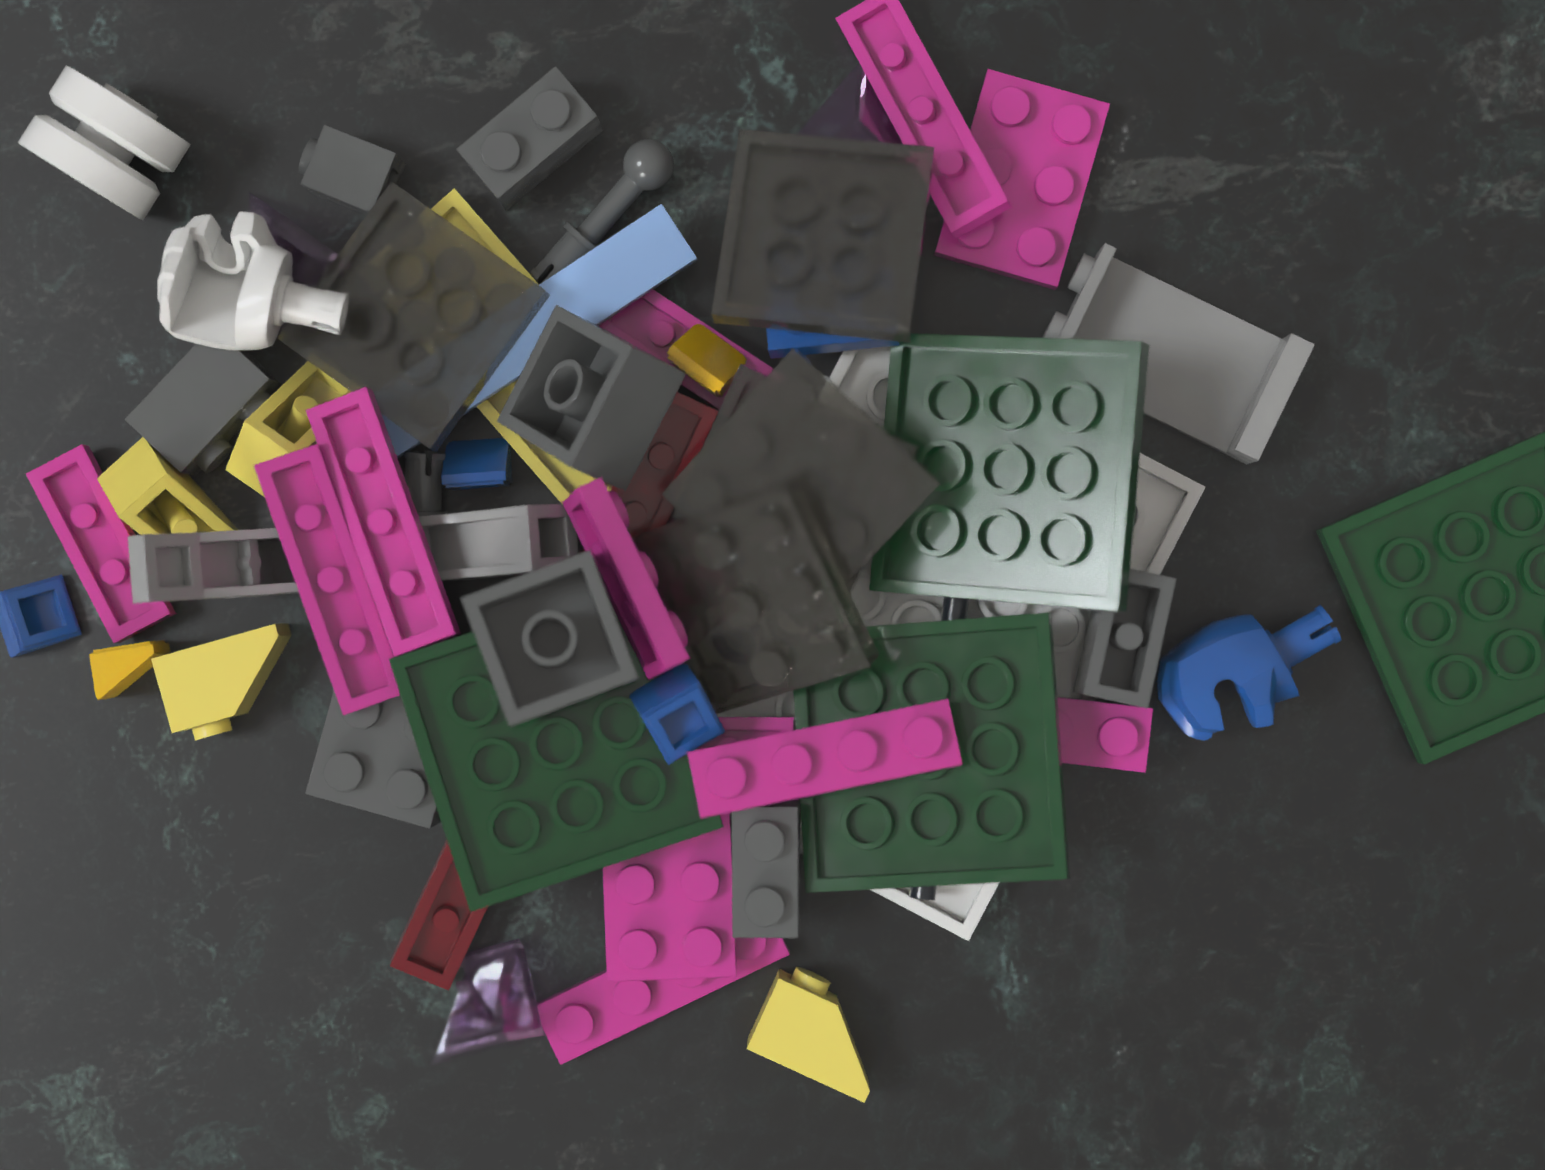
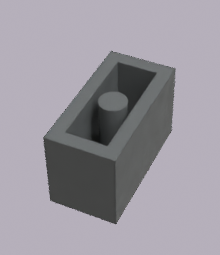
M555 66L460 145L457 151L507 211L600 134L603 129L595 112Z
M195 344L124 420L179 472L196 476L203 470L208 474L216 469L231 453L233 446L228 441L242 428L244 421L274 394L282 384L246 350L233 351Z
M1130 569L1126 612L1091 609L1073 692L1148 708L1175 588V578Z
M800 799L732 812V938H798L801 923Z

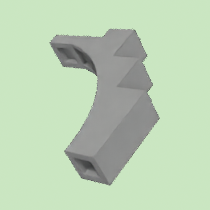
M563 504L523 505L419 517L442 581L524 575L578 555L577 533ZM276 528L128 536L133 603L226 599L299 593Z

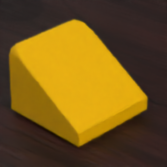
M701 324L693 325L667 351V358L671 364L686 373L687 376L716 397L718 395L723 396L747 361L743 354Z
M165 640L147 641L93 650L89 657L96 698L98 700L110 699L121 694L153 667L152 658L170 653L169 643H165Z

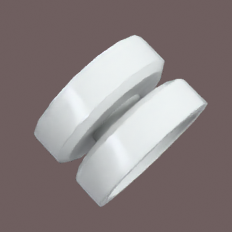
M65 66L51 88L49 95L54 105L79 120L80 124L75 131H72L48 115H35L18 143L143 221L160 195V192L153 181L129 166L130 162L136 156L161 172H174L190 144L157 122L158 116L119 90L107 83L102 87L78 71Z

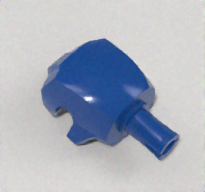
M1321 605L1314 608V611L1273 634L1268 630H1264L1251 614L1236 615L1214 621L1190 634L1159 660L1157 676L1158 699L1185 735L1205 741L1212 738L1213 733L1225 730L1220 706L1214 696V688L1218 682L1228 679L1234 683L1252 727L1260 728L1273 725L1275 703L1300 696L1291 676L1293 674L1291 667L1328 646L1342 641L1336 627L1332 628L1328 625L1333 621Z

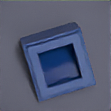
M504 438L452 441L446 446V457L443 461L441 481L442 485L446 486L447 489L466 490L510 486V483H513L511 447Z
M62 575L0 591V629L11 658L82 634Z
M685 663L667 671L630 694L631 701L668 765L685 756L687 752L699 748L726 732L702 686Z

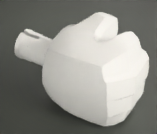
M250 212L238 213L230 234L233 245L224 240L221 235L220 226L210 214L195 216L185 227L177 228L171 232L163 252L162 265L158 277L157 300L160 302V322L175 338L213 348L237 351L259 350L273 346L280 327L284 322L314 327L337 335L342 333L348 313L349 294L322 290L293 282L292 253L277 245L266 220L261 215Z

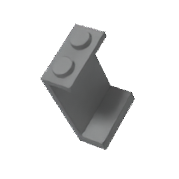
M1105 243L1097 252L1095 258L1084 253L1067 287L1076 292L1077 295L1067 315L1058 311L1055 312L1042 338L1142 341L1150 345L1144 415L1240 462L1250 464L1259 461L1315 344L1292 333L1281 339L1114 258L1113 255L1117 248Z

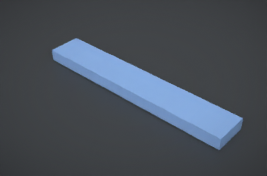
M660 204L375 393L374 395L397 459L516 381L523 371L556 305L599 326L698 260L663 205Z

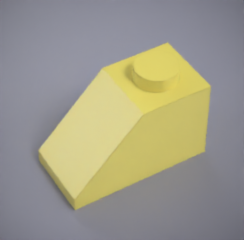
M314 355L244 421L225 470L264 496L254 465L317 444L305 410L359 390L362 387Z
M143 437L97 478L118 517L140 535L238 530L188 474L179 472Z
M272 624L152 658L153 668L171 732L176 733L192 729L194 739L199 740L233 730L230 718L246 714L251 709L291 637L289 624Z
M796 967L793 975L779 969L749 1034L747 1049L865 1103L870 1092L868 1077L838 997L828 991L831 982L801 967Z

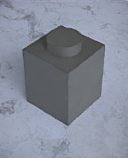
M324 125L319 139L311 138L304 148L299 163V173L304 175L300 185L316 197L383 223L406 164L392 151Z

